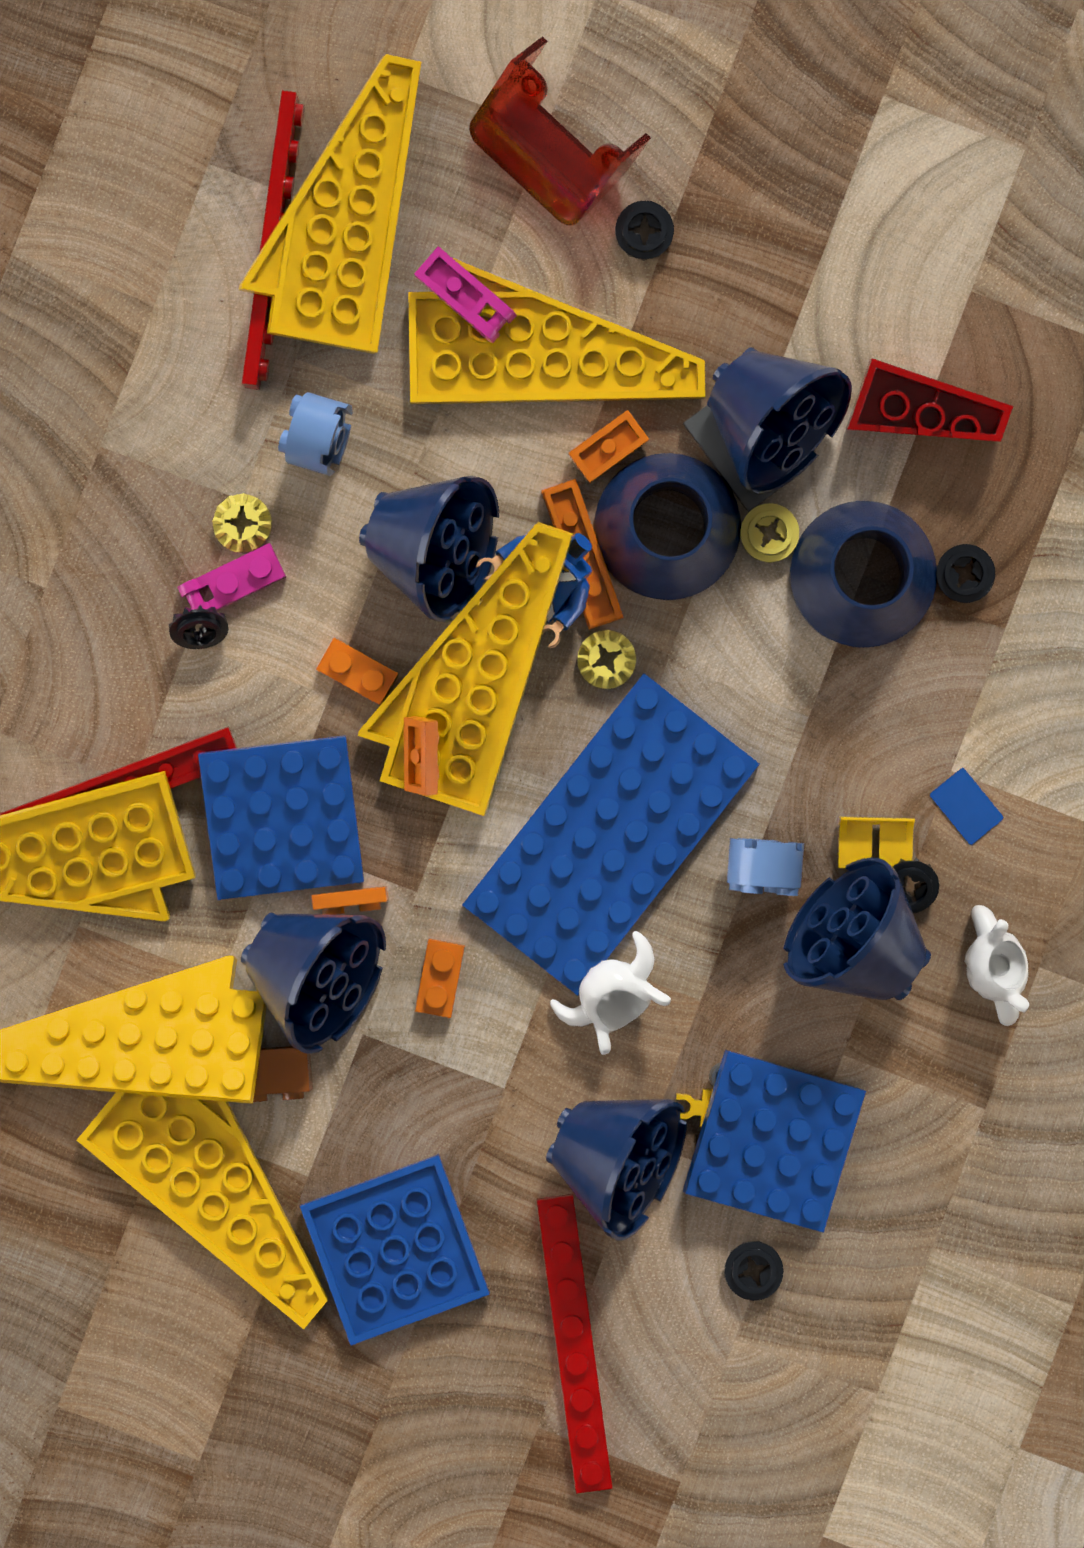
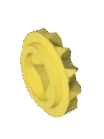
M244 493L228 496L217 506L212 520L214 533L219 542L227 549L239 553L251 552L262 546L268 539L272 527L271 515L266 505L260 499ZM244 508L246 518L258 523V525L245 527L242 539H240L238 528L227 523V521L238 519L239 513Z
M773 503L762 504L753 508L746 515L741 525L740 536L744 549L754 559L772 563L785 559L794 551L799 540V525L794 515L787 508ZM775 519L779 520L776 524L775 532L780 535L779 538L783 539L784 542L771 539L769 543L762 547L764 534L755 525L767 528L771 523H774Z
M603 630L591 634L583 641L578 651L577 663L581 675L588 683L598 688L611 689L624 684L631 677L636 665V654L633 645L623 634L611 630ZM598 645H601L608 653L621 651V654L617 655V658L613 661L615 674H612L611 670H608L605 665L592 667L601 658Z

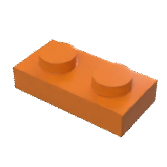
M627 410L571 450L568 455L588 483L591 484L649 442L650 439L629 410Z
M333 638L316 668L321 673L378 705L383 703L399 675L397 672L336 638Z
M419 716L404 717V791L424 796L438 794L439 732L437 720Z
M387 886L311 895L313 910L322 909V914L330 915L344 914V906L359 905V912L380 910L381 902L389 901Z
M428 939L415 1012L447 1018L452 1017L465 945Z

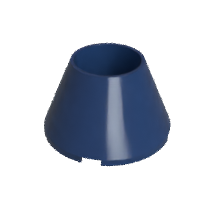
M654 454L625 466L611 479L604 489L595 513L594 532L608 571L627 589L641 596L653 599H684L706 590L717 582L729 568L740 542V511L729 485L707 464L681 454ZM659 491H675L686 495L698 506L704 521V534L697 547L684 555L668 557L650 551L641 543L634 529L633 514L640 502L649 495Z
M847 502L830 508L819 515L801 534L790 564L791 591L797 608L804 619L822 636L851 647H877L893 642L907 634L926 614L936 589V558L924 531L904 512L880 502ZM857 538H869L879 541L891 550L898 562L900 577L898 587L887 603L880 605L860 604L850 599L841 590L835 577L834 565L836 555L842 544Z

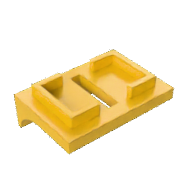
M839 816L838 868H846V865L852 862L872 857L873 825H879V859L886 861L892 867L898 864L900 859L912 861L915 819Z

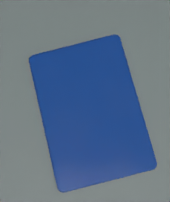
M964 768L958 770L930 793V797L970 845L975 843L1004 818Z

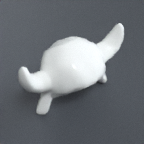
M976 905L971 910V916L977 939L969 947L965 955L964 962L967 965V978L970 986L983 998L994 1001L1000 1023L1004 1026H1010L1017 1021L1019 1011L1025 1013L1029 1007L1028 1000L1020 995L1025 989L1029 975L1026 951L1013 934L1007 933L1009 925L1006 921L999 919L997 922L989 908L983 905Z
M637 931L633 932L637 949L634 961L629 964L610 959L601 961L591 968L579 987L581 1005L576 1008H569L557 1000L552 999L550 1001L554 1013L566 1024L579 1027L591 1023L594 1024L599 1050L602 1055L608 1054L611 1050L609 1033L624 1027L640 1016L648 1008L651 1000L662 1006H668L671 1002V998L647 982V978L653 969L655 958L650 943Z

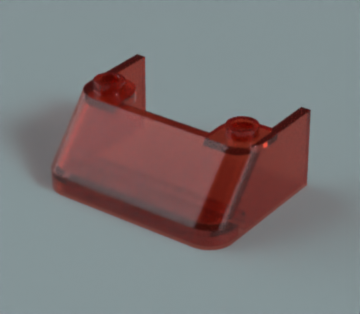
M542 36L509 62L471 120L469 131L473 141L562 224L571 226L583 219L624 176L651 137L645 133L625 151L610 143L601 145L594 153L589 151L541 106V103L547 96V83L544 77L532 65L548 42Z

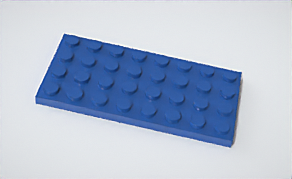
M643 673L462 905L578 996L581 982L589 970L601 961L607 960L760 763Z

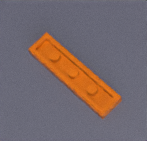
M573 479L541 490L553 527L573 533V536L576 533H580L592 545L591 551L583 557L592 569V573L587 578L590 589L586 608L583 611L588 629L591 630L623 619L624 616L577 480Z

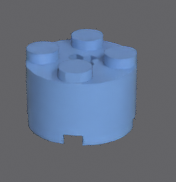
M310 392L305 393L303 396L295 395L289 410V415L293 417L289 431H283L278 451L285 453V460L288 464L332 476L335 471L330 466L332 463L339 465L347 446L351 425L345 423L346 414H353L352 406Z
M730 838L727 872L729 890L763 894L764 887V892L798 896L802 880L804 843Z

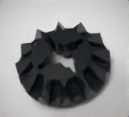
M637 201L628 205L620 213L616 221L615 234L618 245L629 257L645 261L659 257L670 247L674 235V225L670 214L661 205L652 201ZM643 216H646L649 228L661 231L649 234L646 245H642L643 240H641L640 234L628 231L640 228Z
M961 544L950 548L942 555L937 565L936 577L939 589L950 600L971 603L980 600L991 590L995 581V566L991 557L982 548L971 544ZM973 560L971 574L975 576L979 583L975 580H966L957 587L960 575L951 566L964 568Z
M201 605L193 610L185 607L183 614H173V621L169 624V634L172 641L188 649H205L215 646L224 640L229 630L225 613H218L215 607L203 609ZM197 624H202L201 627H199V631H196L195 626Z
M915 858L914 861L900 859L899 863L893 866L902 886H904V879L907 875L913 882H918L914 884V896H911L910 892H907V889L903 887L912 913H918L927 909L936 900L940 886L938 876L931 865Z
M760 1241L743 1242L731 1250L725 1263V1279L728 1286L737 1296L746 1300L757 1301L768 1298L779 1288L783 1279L784 1269L780 1256L773 1247ZM748 1256H751L756 1265L763 1264L765 1266L769 1264V1266L764 1267L759 1272L760 1285L756 1284L751 1275L738 1276L748 1269Z

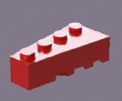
M872 358L869 360L846 429L1001 442L1014 406Z

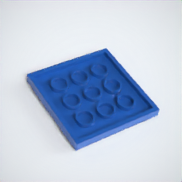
M346 735L198 754L217 900L364 882Z
M725 1049L683 1192L824 1233L866 1091Z
M439 1154L300 1205L350 1345L490 1295Z

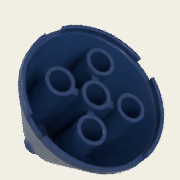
M750 347L730 365L723 363L716 369L712 377L715 385L711 391L707 406L713 413L741 484L747 490H753L757 494H766L783 487L795 479L819 456L814 450L827 434L833 438L845 417L851 400L852 385L849 377L837 368L759 352L754 347Z
M464 476L391 493L380 492L375 499L374 510L368 524H365L360 531L359 543L366 547L369 560L428 618L441 623L452 622L451 616L462 611L485 584L486 580L484 578L490 572L492 563L485 561L477 568L476 564L480 559H492L495 556L498 537L492 536L493 517H499L497 496L487 480L476 476Z
M879 858L860 859L846 865V869L849 871L835 881L830 877L827 878L803 904L788 931L784 943V950L788 952V963L785 962L783 964L784 969L794 981L803 986L876 1000H888L893 997L896 1000H902L910 993L912 982L918 976L921 969L930 961L931 953L925 947L896 870L886 861Z
M271 912L263 919L261 930L256 935L252 944H249L243 950L241 963L246 965L247 975L289 1043L303 1053L313 1054L322 1051L323 1047L320 1045L329 1039L337 1042L343 1037L366 1008L383 970V967L377 964L380 949L386 950V937L380 923L365 915H277Z
M672 1099L583 1101L575 1106L573 1110L565 1108L560 1114L557 1121V1127L560 1130L555 1142L547 1152L546 1161L554 1166L607 1236L617 1241H622L634 1235L649 1219L644 1213L652 1201L655 1199L661 1202L677 1169L686 1137L687 1122L681 1120L680 1112L683 1113L685 1111L682 1104Z

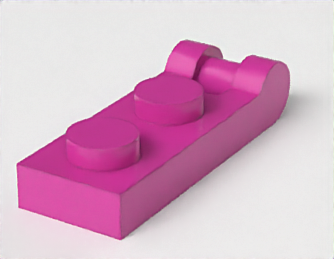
M439 246L414 273V276L491 343H494L500 336L498 331L506 322L510 324L517 316L508 305ZM488 305L495 313L486 322L479 314Z
M268 543L200 577L189 580L177 588L181 597H186L191 610L197 609L199 605L203 609L215 607L216 610H219L287 576L272 545ZM209 586L214 598L204 602L199 591Z

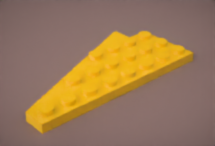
M388 54L382 57L240 283L239 291L272 297L267 334L371 354L378 352L420 75V61Z
M455 258L453 259L517 314L510 324L506 322L498 331L500 336L494 343L484 338L472 325L433 292H408L411 404L705 399V360ZM487 305L479 316L487 322L495 311Z
M539 522L536 523L361 727L357 736L390 746L380 777L381 782L404 789V717L419 716L437 720L439 732L438 794L425 797L482 816L487 813L573 533Z
M165 771L0 815V901L167 921L170 919V914L161 887L196 877Z
M225 956L1 1029L0 1082L253 1104L267 1006L258 991L233 989L237 959L235 956Z
M116 1092L76 1140L302 1329H305L328 1301V1297L228 1102Z

